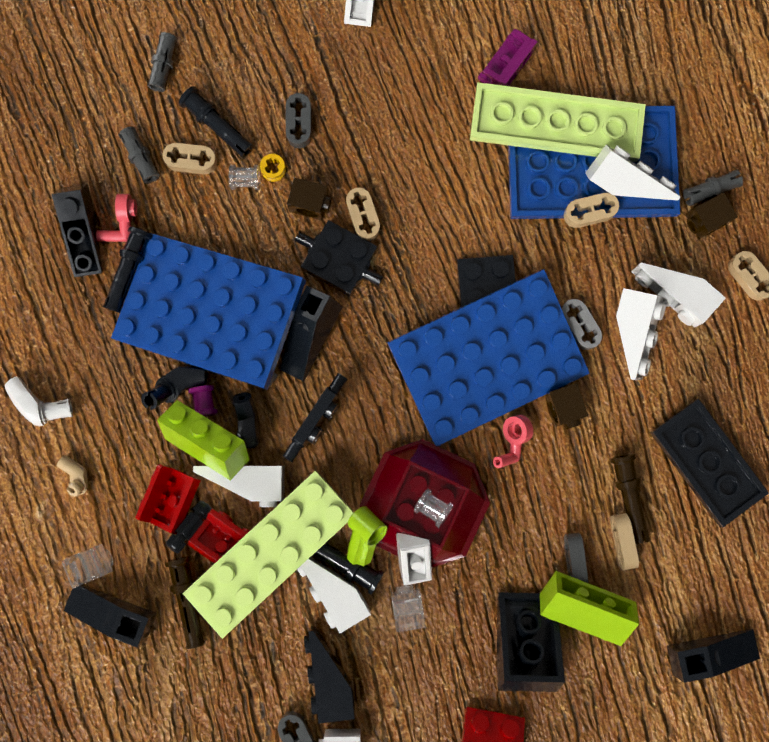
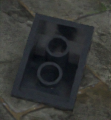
M498 592L496 656L498 691L557 692L565 683L559 622L540 615V593Z

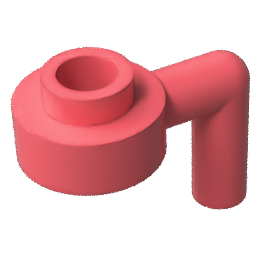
M130 194L116 195L115 213L120 230H97L96 239L98 242L127 241L129 235L128 227L131 226L133 216H137L136 199H132Z
M516 415L505 420L503 434L510 443V451L493 459V464L496 468H502L520 460L522 444L528 442L533 436L532 423L526 416Z

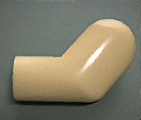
M63 455L56 466L69 474L70 483L68 484L67 492L73 497L84 494L88 488L86 468L67 455Z

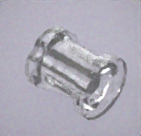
M231 164L229 167V185L231 190H236L237 187H253L254 190H260V166L236 167L235 164Z
M428 488L416 504L414 512L417 514L421 512L433 520L436 527L440 528L454 505L444 503L432 495V490Z

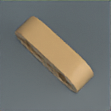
M171 143L163 151L164 162L171 170L176 172L210 174L217 167V158L213 150L206 146ZM176 152H179L182 157L187 159L179 158L177 163H174L170 157L175 156ZM203 155H207L210 161L205 162L204 166H201L198 160H193L202 159Z
M354 188L347 194L346 202L355 233L367 241H372L377 238L380 232V223L372 198L367 190ZM359 196L361 200L366 199L363 202L364 211L362 212L359 211L357 204H351L355 202L354 197ZM366 217L369 225H375L372 227V233L367 234L365 230H360L363 228L362 218Z
M601 193L576 199L566 207L564 220L573 228L608 221L618 212L619 201L610 193ZM602 201H604L605 205H611L607 213L604 209L595 211L594 208L599 207ZM575 208L579 212L588 210V213L583 214L580 220H578L577 216L571 215Z
M742 251L729 260L728 270L747 295L756 301L768 298L769 272L758 258L748 251ZM746 260L748 265H746L745 269H739L738 265ZM759 283H765L764 291L758 292L756 288Z
M626 513L610 516L613 540L621 569L625 571L639 568V558L629 516Z

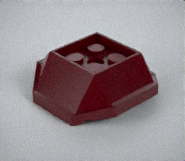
M421 439L384 452L359 506L368 507L387 526L385 536L376 546L398 556L396 533L428 539L430 541L431 568L466 557L490 505V501L474 463ZM421 496H429L432 499L433 507L429 512L422 513L417 509L416 503Z

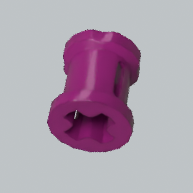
M204 385L188 389V393L193 398L194 410L204 417L218 414V409L214 408L212 397L214 385Z

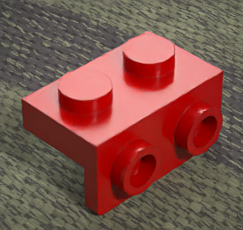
M158 464L151 476V481L143 500L140 502L135 518L139 521L151 523L171 534H176L175 530L185 519L201 480L175 468Z
M211 509L206 520L188 541V545L215 564L250 530L239 528L232 523L233 520L226 513Z
M466 707L461 742H524L525 718Z

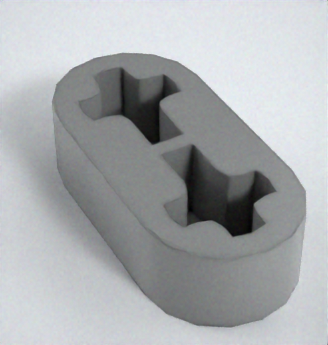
M571 299L563 304L561 309L578 347L583 350H590L599 345L602 340V332L586 305L578 299ZM568 306L572 309H579L580 312L577 314V318L580 323H578L574 316L570 318L567 316V312L570 310ZM581 326H583L587 333L591 331L594 333V337L591 339L592 344L590 341L584 342L581 337L584 336V331Z

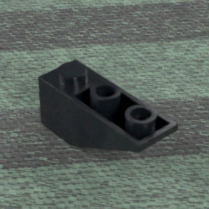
M88 184L59 188L51 195L74 277L102 273L100 247L96 239L95 211Z
M306 286L289 328L280 370L303 382L306 380L343 308L331 296Z
M74 583L64 608L66 613L108 637L137 648L147 641L157 615L153 611L79 583Z
M311 626L309 635L304 636L306 654L311 653L312 665L307 667L309 684H314L315 695L311 696L312 714H318L319 724L355 719L352 681L317 628Z
M753 629L667 645L672 673L684 683L715 677L760 659Z

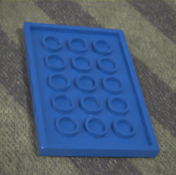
M646 106L641 153L638 162L642 161L654 171L651 175L660 180L664 176L676 185L674 190L679 195L675 106ZM508 145L510 219L564 218V211L570 202L601 193H609L590 181L585 174L597 157ZM614 195L619 201V209L612 218L677 217L680 215V198L679 200H665ZM602 201L601 205L594 209L595 211L604 209L607 213L611 205H605L604 201ZM575 208L571 215L581 218L583 214L588 213V210L579 212Z
M152 234L153 236L148 240L142 255L144 259L138 264L111 338L268 390L306 280L300 276Z
M544 269L387 342L435 446H439L590 374Z

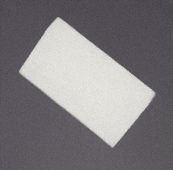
M396 533L399 569L403 585L432 580L430 541L412 535Z

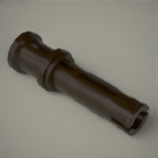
M636 454L610 458V463L614 464L617 478L615 487L621 490L625 512L631 521L635 544H642L644 540L649 542L651 539L638 488L641 486L640 483L642 481L641 478L637 477L634 463Z
M191 556L165 562V567H169L172 581L170 591L176 594L186 649H193L206 644L203 638L199 613L182 594L196 581L193 580L189 562L192 560Z

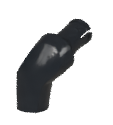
M179 366L159 378L153 389L142 394V404L145 408L148 409L150 407V410H153L163 402H174L187 388L206 385L207 370L196 366Z
M243 392L233 397L238 421L236 436L244 440L246 449H255L260 443L258 412L251 394Z

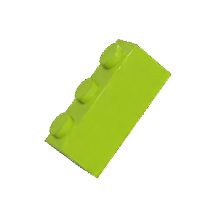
M178 400L157 419L165 440L230 481L250 460L244 440Z
M555 571L540 592L541 616L616 645L622 646L639 625L635 601L564 573Z

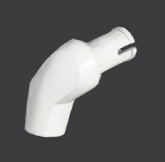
M16 376L6 382L5 390L13 404L33 425L44 426L49 420L73 417L70 399L44 403L31 392L20 377Z

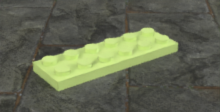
M477 82L470 140L597 157L605 145L612 149L618 145L631 155L628 158L630 161L638 162L641 153L646 104Z
M316 470L182 594L223 639L348 523L354 511Z

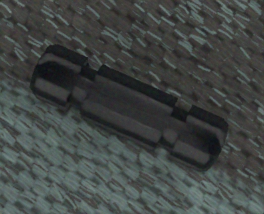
M202 500L197 502L192 509L194 512H189L175 530L177 532L176 535L172 534L166 541V546L175 553L182 551L186 546L185 541H189L202 525V519L206 520L209 511L212 509L210 505Z

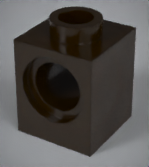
M294 177L287 207L291 213L322 220L323 213L329 212L332 196H328L329 193L326 185Z
M725 193L695 207L685 215L690 231L696 234L698 239L728 225L738 217Z
M577 383L551 391L545 395L556 427L564 424L566 430L582 424L580 419L588 416Z

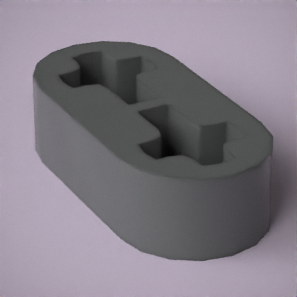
M295 93L289 96L286 101V136L289 144L299 149L306 147L311 141L312 109L310 100L306 95ZM299 102L304 107L301 109V117H297L294 108ZM297 125H301L303 133L299 140L293 135L297 132Z
M580 533L565 534L564 550L568 575L588 583L582 536Z
M289 711L281 717L278 723V733L282 742H316L304 717L300 713ZM289 719L292 723L298 722L299 724L296 728L297 738H295L291 730L286 731L284 729Z

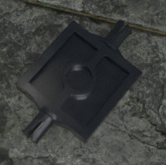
M329 220L321 233L314 239L301 231L298 232L295 238V242L309 248L308 255L301 265V270L348 296H351L356 285L363 279L379 286L384 277L369 269L370 261L377 251V246Z
M337 373L333 382L325 389L292 438V443L284 455H282L293 463V460L302 448L308 447L310 443L316 444L324 431L320 427L326 418L331 421L340 407L337 403L339 400L338 393L348 380L347 378Z

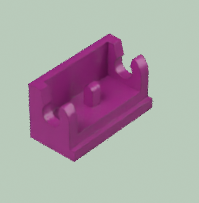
M513 29L485 69L479 74L478 80L487 84L510 86L532 56L537 41L521 31Z

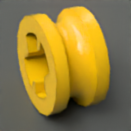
M268 154L260 162V170L267 181L278 182L285 176L286 166L279 155ZM272 162L274 166L276 163L279 164L277 166L278 172L274 174L272 170L270 173L267 172L269 170L268 164Z

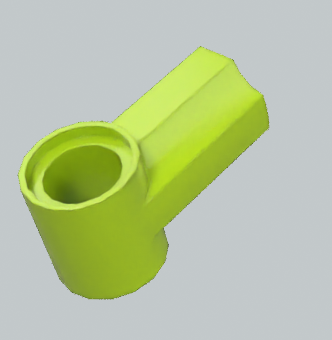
M366 506L357 509L348 520V526L352 530V535L347 550V559L353 565L358 564L363 567L371 563L376 544L383 539L387 532V526Z

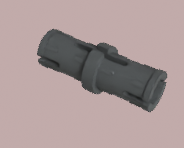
M161 32L156 54L152 55L151 58L153 66L149 82L147 83L150 89L158 92L165 91L168 73L174 64L172 56L177 42L176 36Z
M132 126L122 129L118 136L129 153V161L135 164L144 184L156 181L160 174L151 161L149 149L141 142L136 129Z
M733 170L717 178L709 177L704 183L684 189V200L690 198V200L686 201V204L692 206L695 203L708 198L712 199L721 193L743 186V177H735L741 173L738 170Z

